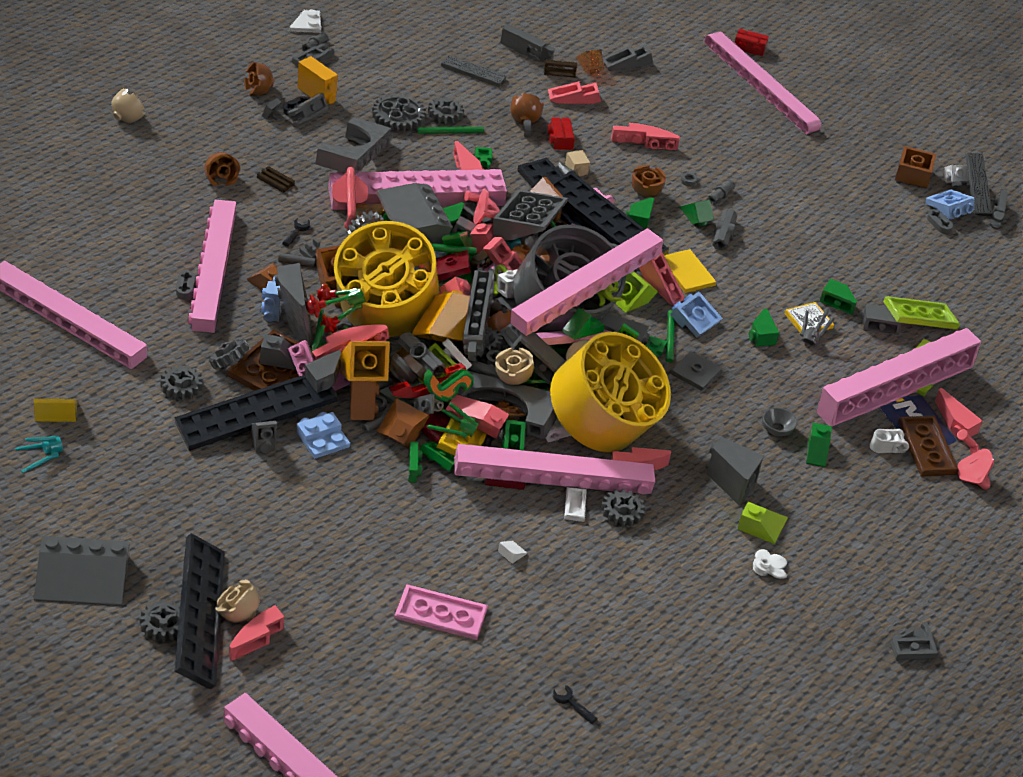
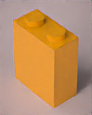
M311 56L299 61L297 88L311 98L319 93H323L327 105L333 104L337 96L338 74Z

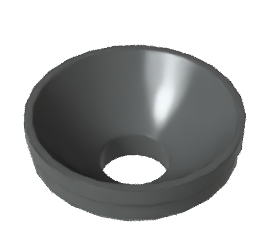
M394 353L390 358L389 368L394 377L400 383L405 381L414 383L417 381L418 377L397 353Z
M775 407L764 412L762 424L770 434L783 437L795 431L797 419L789 410ZM779 425L783 430H775L772 426Z

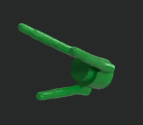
M323 309L320 310L311 352L327 344L326 341L322 340L325 325H320L323 320ZM345 325L342 330L347 329L348 326Z
M450 403L449 406L464 418L461 419L443 408L441 412L460 422L461 424L458 429L462 431L433 425L427 426L429 429L459 435L466 439L467 435L473 436L479 423L475 422L474 418L468 416L453 403Z

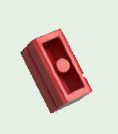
M739 28L734 43L744 52L763 56L767 48L769 36Z
M552 117L550 124L547 125V134H550L549 144H552L553 149L573 150L575 137L571 119Z

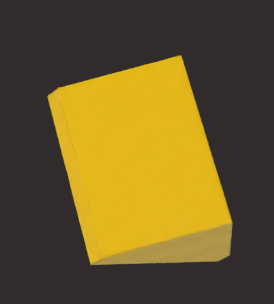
M34 399L35 421L76 422L77 399Z

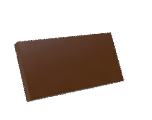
M899 417V426L904 432V438L909 444V450L920 476L957 475L959 470L936 417Z

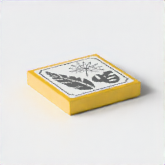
M816 302L785 310L784 314L800 333L803 328L806 310L809 311L806 330L809 327L816 328L824 312ZM826 316V318H825L823 324L821 325V327H820V329H819V332L823 329V327H824V326L827 324V322L830 320V319L828 318V316ZM832 322V324L829 326V328H828L827 330L833 329V327H834L833 322Z

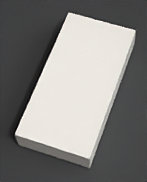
M566 488L565 520L585 521L587 489Z

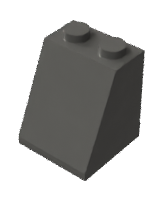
M721 437L710 448L709 453H711V456L706 463V467H708L707 475L737 504L742 505L757 483L764 456Z

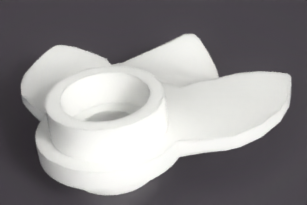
M761 549L755 554L753 570L761 576L770 574L775 578H786L787 574L783 568L787 565V560L777 554L770 555L767 550Z

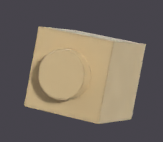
M583 150L567 152L566 166L569 169H573L577 176L588 175L590 161Z

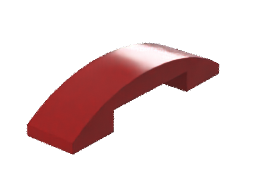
M459 363L444 368L445 376L437 378V380L441 384L458 370H466V367ZM405 381L389 387L392 395L397 397L417 398L430 395L424 383L411 387Z

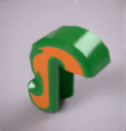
M429 369L424 374L426 389L430 394H435V398L441 401L452 400L457 395L460 387L464 391H468L474 383L472 374L464 369L458 370L441 384Z

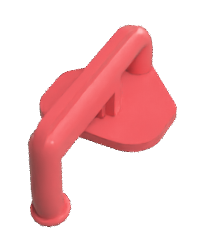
M348 167L346 173L332 185L334 201L347 204V221L344 224L346 229H349L348 225H352L351 220L356 218V204H363L368 198V187L355 175L353 167Z
M486 189L482 190L481 195L473 194L469 191L464 193L465 201L469 200L478 203L473 218L475 225L480 224L484 217L494 219L500 211L495 202L488 198L489 192Z
M962 429L957 433V437L966 443L971 455L958 463V476L962 481L978 484L982 489L988 490L991 486L988 474L994 465L992 453L988 449L980 450L976 441L965 429Z

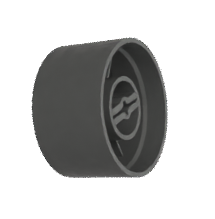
M560 225L547 230L538 238L516 271L513 281V293L517 306L614 249V246L599 233L579 225ZM549 255L550 265L546 261H544L540 256ZM626 275L618 281L619 290L612 293L613 297H620L622 295ZM596 293L593 297L584 300L565 314L553 319L552 322L543 325L539 330L541 332L563 331L565 325L580 308H584V311L590 314L591 317L601 322L616 302H610L605 298V304L600 306V297Z

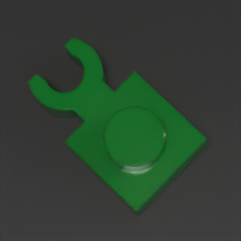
M475 147V157L480 161L481 166H485L487 170H490L492 148Z
M650 336L645 346L658 358V355L662 356L667 341Z

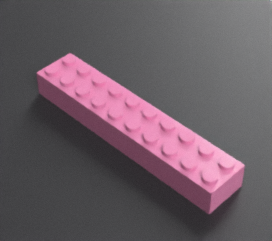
M501 169L358 172L356 174L368 187L367 201L363 204H356V209H384L376 194L377 190L411 183L430 185L442 207H448L461 202L464 203L466 202L464 200V193L466 191L481 195L483 189L489 192L488 198L494 201L497 206H504L507 190ZM342 172L329 173L328 188L332 210L347 209V204L337 203L332 197V185L345 174Z
M965 328L934 342H929L922 347L915 348L910 352L900 354L881 364L871 366L869 369L857 372L850 377L842 378L833 384H828L822 389L816 413L829 426H835L917 392L920 388L938 383L973 368L981 341L968 328Z

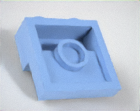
M948 190L927 197L926 204L941 211L948 219H954L960 215L971 213L974 210V197L954 190Z
M275 277L273 281H268L267 287L262 290V299H265V301L262 302L261 313H264V320L269 322H279L282 311L280 301L283 299L278 297L277 288H280V286H276Z
M697 292L695 295L689 294L683 300V303L680 301L672 307L673 311L670 314L681 328L687 326L696 338L723 319L700 292Z
M321 412L315 418H303L297 423V434L314 459L350 447L349 440L341 431L342 424L333 412L328 414Z

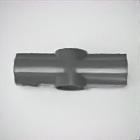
M728 208L724 210L721 219L718 220L712 244L715 249L726 250L730 239H732L738 215L734 209Z
M403 333L399 337L398 344L426 370L429 369L435 377H440L444 373L445 365L412 333Z

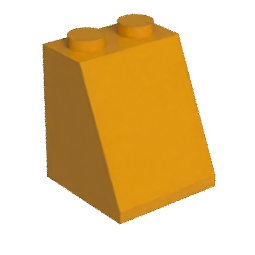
M452 290V292L443 291V294L435 295L412 331V334L416 337L442 343L447 338L451 342L463 341L470 296L463 295V292L459 290Z
M350 341L341 352L340 374L349 381H388L390 342Z

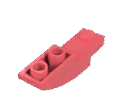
M629 123V127L613 126L611 136L612 142L644 144L645 148L678 150L680 136L672 132L636 123Z
M363 325L333 333L326 337V345L312 351L314 360L338 350L342 352L350 341H386L389 339L388 327L386 325Z

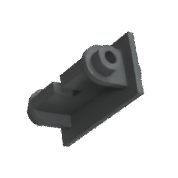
M435 394L409 399L410 406L428 415L433 414L434 411L439 412L443 408V403L440 400L434 399Z

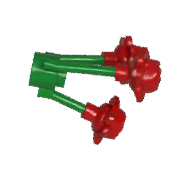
M322 284L321 288L317 291L319 301L313 295H310V300L305 302L308 313L315 315L316 318L319 317L320 310L327 305L345 300L348 301L349 305H354L340 316L336 315L331 318L323 314V320L320 325H325L324 332L336 333L337 324L341 322V319L362 308V303H365V297L361 288L336 291L331 290L327 284ZM338 295H346L344 297L332 299L337 297Z

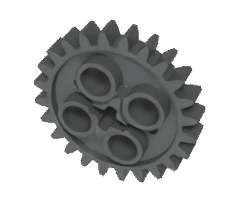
M387 94L386 98L381 96V100L377 99L376 103L373 104L372 118H375L374 121L378 122L379 125L391 128V131L393 129H396L397 132L399 130L405 132L406 129L412 131V128L417 129L418 126H422V123L425 122L426 107H423V103L419 104L420 100L414 101V97L408 98V95L402 97V94H399V96L393 94L391 97Z

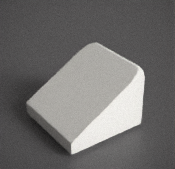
M514 541L499 543L498 552L512 564L527 554Z

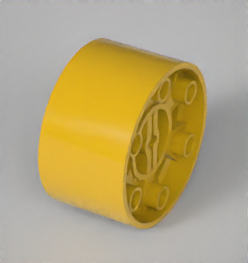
M380 221L364 225L353 231L344 239L337 250L334 260V274L338 291L361 288L365 297V303H362V308L347 315V319L355 327L386 325L389 337L412 332L434 296L439 294L436 256L426 236L416 228L404 223ZM423 265L429 272L423 269H418L415 271L414 267ZM349 276L358 277L359 280H352L345 286ZM347 300L340 302L343 312L354 306L349 305Z
M604 332L590 339L555 372L551 382L550 395L557 418L573 438L593 450L613 452L620 451L629 446L664 417L670 405L671 389L662 364L644 344L626 334Z

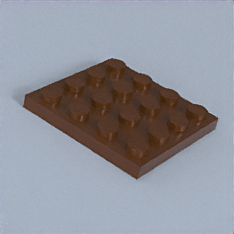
M274 329L268 334L284 337L292 346L299 343ZM263 339L244 354V357L237 364L231 365L226 370L228 377L254 391L299 377L297 370L260 364V351Z

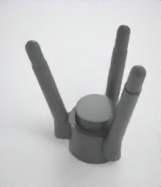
M829 307L826 308L816 328L809 327L807 330L809 311H805L803 328L800 336L803 337V342L809 343L812 346L818 344L819 339L835 319V317H831L819 333V329L830 310Z

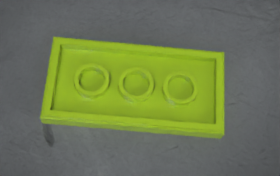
M889 296L884 298V304L898 323L957 330L960 326V323L945 303Z

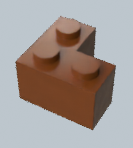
M350 381V420H374V415H378V403H375V395L379 396L378 381Z

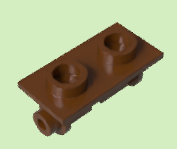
M498 401L497 403H492L495 407L509 414L507 420L519 421L520 416H525L517 407L510 406L509 402Z

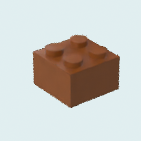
M904 146L895 180L927 188L936 154Z

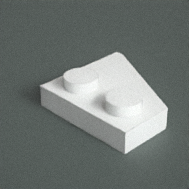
M304 10L290 26V32L321 33L320 11Z
M448 338L442 343L445 347L443 351L454 362L462 363L466 370L472 366Z

